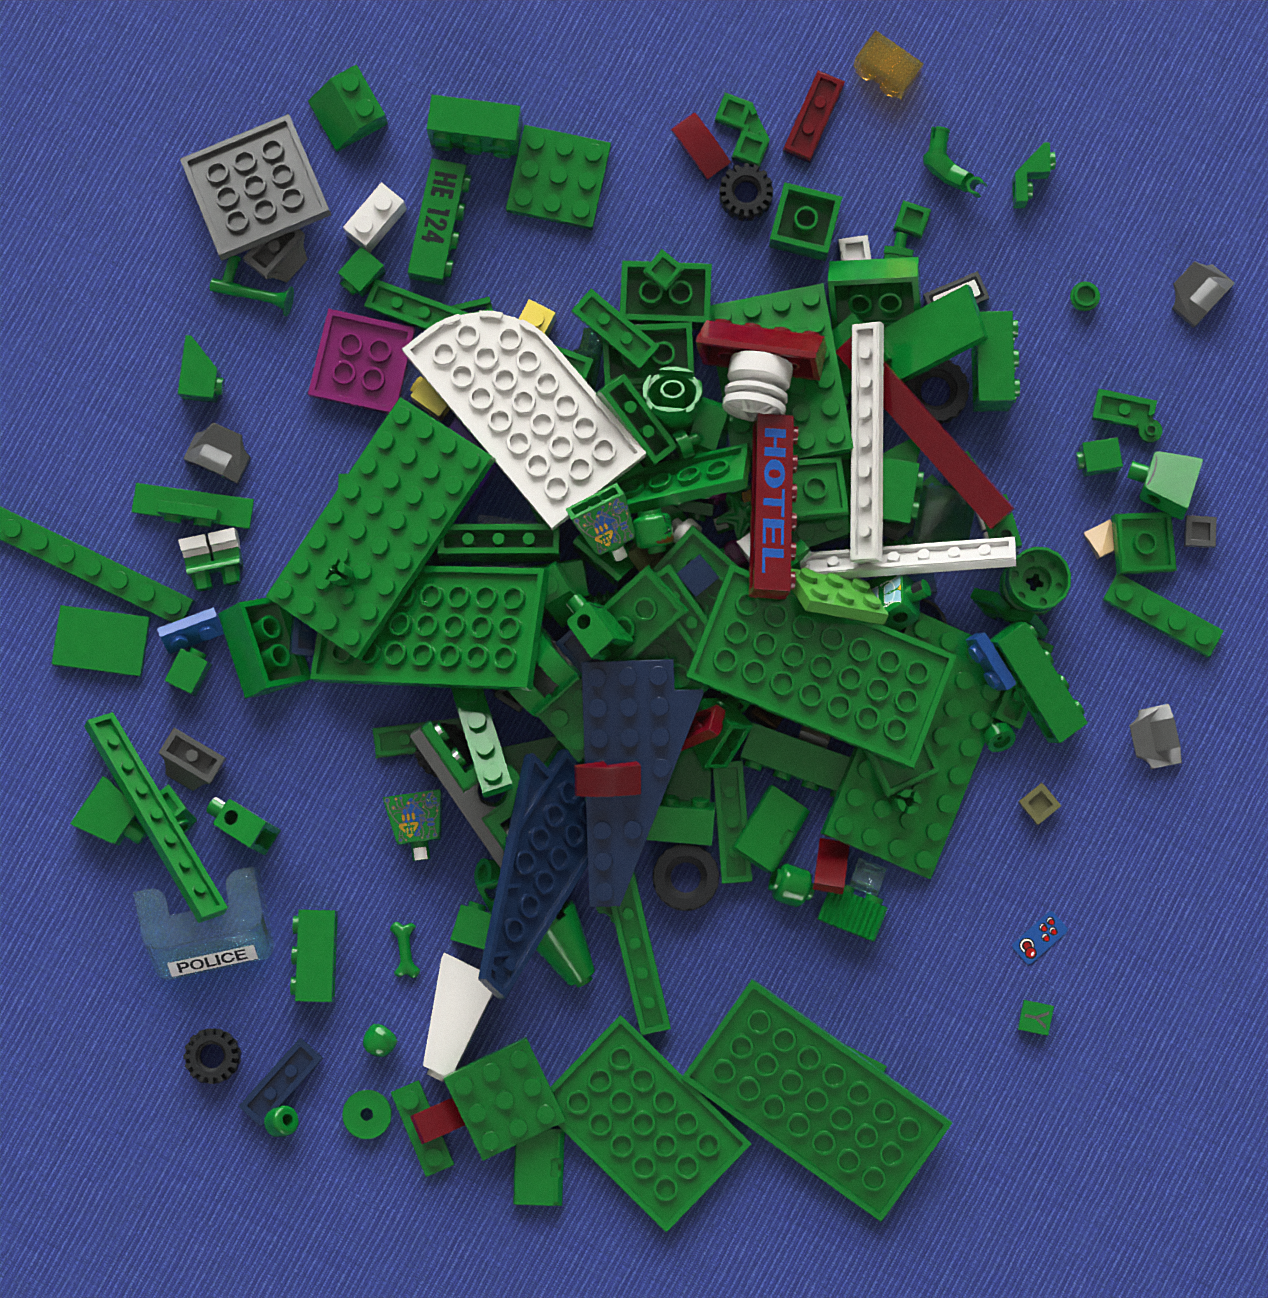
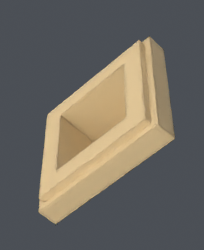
M1111 520L1083 533L1097 560L1114 551Z

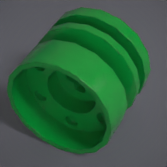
M1032 547L1022 551L1016 557V566L1005 567L999 578L1000 595L1011 609L1035 613L1037 616L1044 615L1066 597L1071 587V572L1067 562L1059 553L1047 547ZM1030 579L1034 580L1033 585L1037 587L1033 591L1030 590V584L1027 583Z

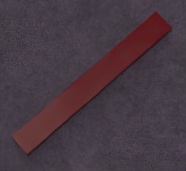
M852 336L836 350V354L851 371ZM884 361V409L990 529H994L1015 508Z

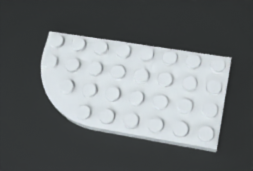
M480 310L479 313L456 314L435 323L402 348L406 357L483 449L496 459L495 463L552 531L570 518L565 510L566 508L609 487L646 457L644 449L598 398L593 389L542 331L523 319L519 320L515 317L504 315L503 312Z

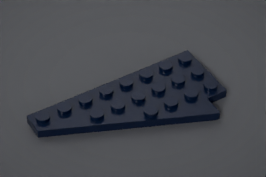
M674 659L581 662L585 764L604 761L607 765L637 761L641 765V794L614 797H586L590 907L621 905L704 694L703 689L675 690Z
M567 749L558 750L548 768L534 753L526 754L523 759L478 980L498 999L507 997L588 866L586 797L575 795L574 765H579L580 763Z

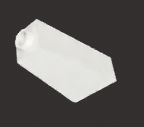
M444 953L441 958L423 1066L429 1068L427 1074L442 1082L444 1081L443 1076L457 1070L493 996V993L478 980L479 969L447 953Z

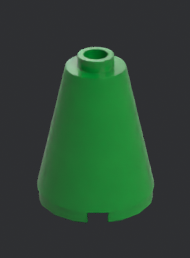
M677 366L661 368L658 374L653 377L649 375L643 384V399L669 435L679 429H683L688 436L690 435L702 400V382L700 379L695 378L693 372L689 369Z
M570 900L569 903L565 901L536 948V951L569 986L576 985L579 988L593 979L591 975L595 972V968L576 905L573 900Z

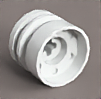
M741 351L734 353L730 357L727 376L731 383L725 386L726 396L723 398V410L734 417L752 422L758 413L785 415V404L788 401V396L784 391L790 388L793 371L792 364L778 355L767 352Z

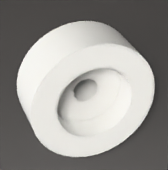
M679 518L672 521L673 530L675 531L673 542L676 544L692 525L700 532L702 527L692 518L684 522Z

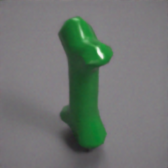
M394 922L390 927V931L398 940L400 964L394 971V975L397 977L408 975L411 978H416L420 973V969L412 960L410 936L416 929V925L413 923L402 925L399 922Z

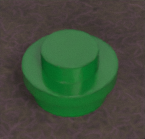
M1084 281L1076 284L1070 293V301L1079 311L1086 312L1094 309L1100 300V292L1091 282Z

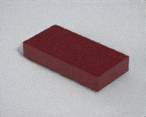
M820 838L813 890L843 895L849 845L836 840Z

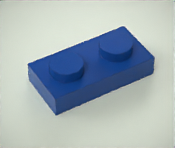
M214 607L157 628L159 636L169 654L224 634L219 616Z
M975 633L966 639L969 645L968 652L976 663H980L984 669V678L990 687L1000 691L1009 690L1017 684L986 633Z

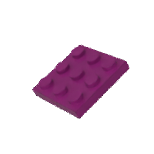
M328 308L308 395L314 398L389 414L400 398L409 361L402 348L414 340L415 327Z

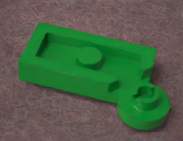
M1103 389L1097 390L1091 420L1138 429L1140 439L1146 443H1154L1162 435L1161 424L1153 419L1157 400Z

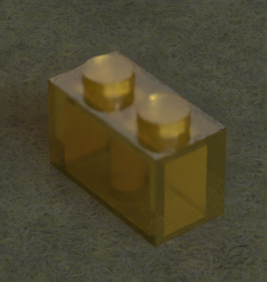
M875 30L856 56L853 67L856 68V73L867 81L872 79L879 84L881 91L892 98L896 96L902 100L921 74L924 63Z

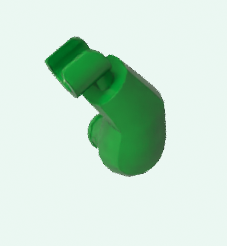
M940 126L932 127L929 149L923 155L924 166L945 184L963 192H970L975 198H980L981 195L974 191V189L979 184L987 187V184L980 177H974L972 173L956 165L947 155L950 129Z

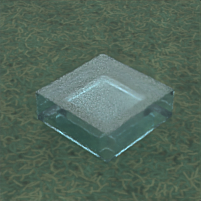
M859 857L849 886L877 897L887 868Z

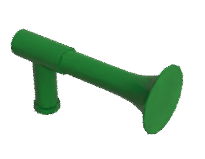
M235 255L228 258L223 279L212 278L210 282V291L274 304L281 308L285 317L289 315L293 305L294 288L292 286L285 292L277 293L234 283L237 267L241 260L240 257Z

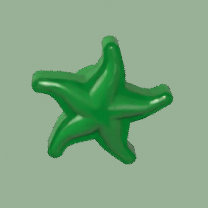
M728 492L726 497L730 500L731 511L720 516L716 520V525L723 523L733 525L737 540H740L750 527L751 501L743 503L737 496Z

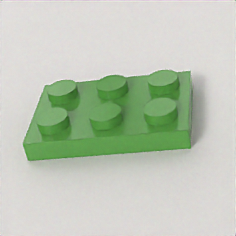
M791 568V572L796 573V583L793 592L806 611L885 624L889 614L881 604V600L876 597L870 588V584L860 578L846 579L834 573H828V575L819 574L807 568H802L801 570Z

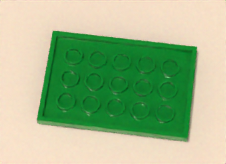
M821 283L710 305V321L726 319L733 324L755 323L762 328L768 329L785 327L790 329L791 332L797 333L814 331L825 337L827 349L821 380L791 377L790 388L784 391L788 396V401L785 404V415L794 416V426H798V441L796 445L793 444V455H797L798 460L850 453L853 449V442L824 284ZM717 367L723 400L726 396L725 386L731 383L727 376L729 368ZM730 415L727 425L730 447L749 443L752 451V421ZM751 456V463H750L749 472H751L752 456Z
M620 1015L551 1086L566 1118V1121L558 1124V1126L667 1232L752 1143L698 1090L682 1080V1075Z

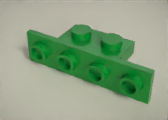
M136 483L131 512L164 517V521L180 524L182 520L193 521V525L211 528V524L250 529L254 499Z

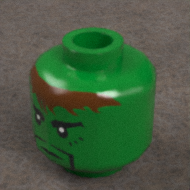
M661 508L637 513L638 518L632 521L636 546L640 549H648V554L666 551L665 545L674 541L670 515L662 513Z

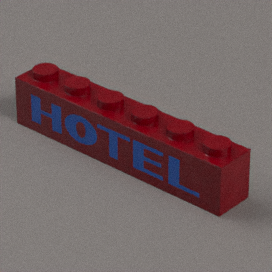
M758 413L752 423L749 597L785 600L790 591L795 589L796 573L791 572V561H794L796 557V543L791 541L792 531L795 532L797 525V515L792 513V502H796L797 484H793V473L797 472L798 456L793 455V444L796 445L798 441V426H794V416Z

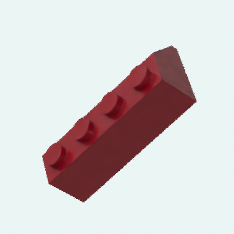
M716 319L715 321L706 320L696 338V344L703 365L729 368L730 357L734 353L760 351L778 355L788 360L793 367L792 377L821 380L827 346L825 337L817 332L804 331L803 333L791 332L790 329L785 327L768 329L762 328L755 323L739 325L733 324L726 319Z

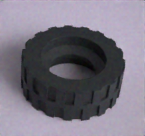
M947 360L904 382L940 424H947L952 419L957 418L964 409L969 397L967 376L965 373L963 374L961 367L953 364L951 360ZM932 377L942 378L950 387L949 399L939 406L929 405L921 396L922 384Z
M678 844L668 848L658 858L653 869V885L658 897L667 906L675 910L692 911L703 907L712 899L718 888L719 871L717 864L711 854L699 846ZM684 862L695 865L701 874L699 886L687 893L678 891L671 882L672 870L675 866Z

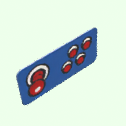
M1049 911L1012 944V947L1027 964H1032L1068 931V928L1053 911Z

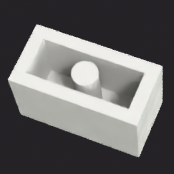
M381 182L343 226L346 236L370 253L407 210L405 202Z

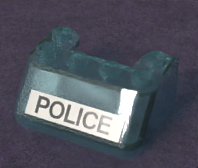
M248 867L233 871L226 880L229 903H226L227 911L221 916L198 923L192 911L170 915L167 899L157 889L133 892L142 939L154 971L160 978L166 980L178 979L262 961L272 954L274 941L259 868Z

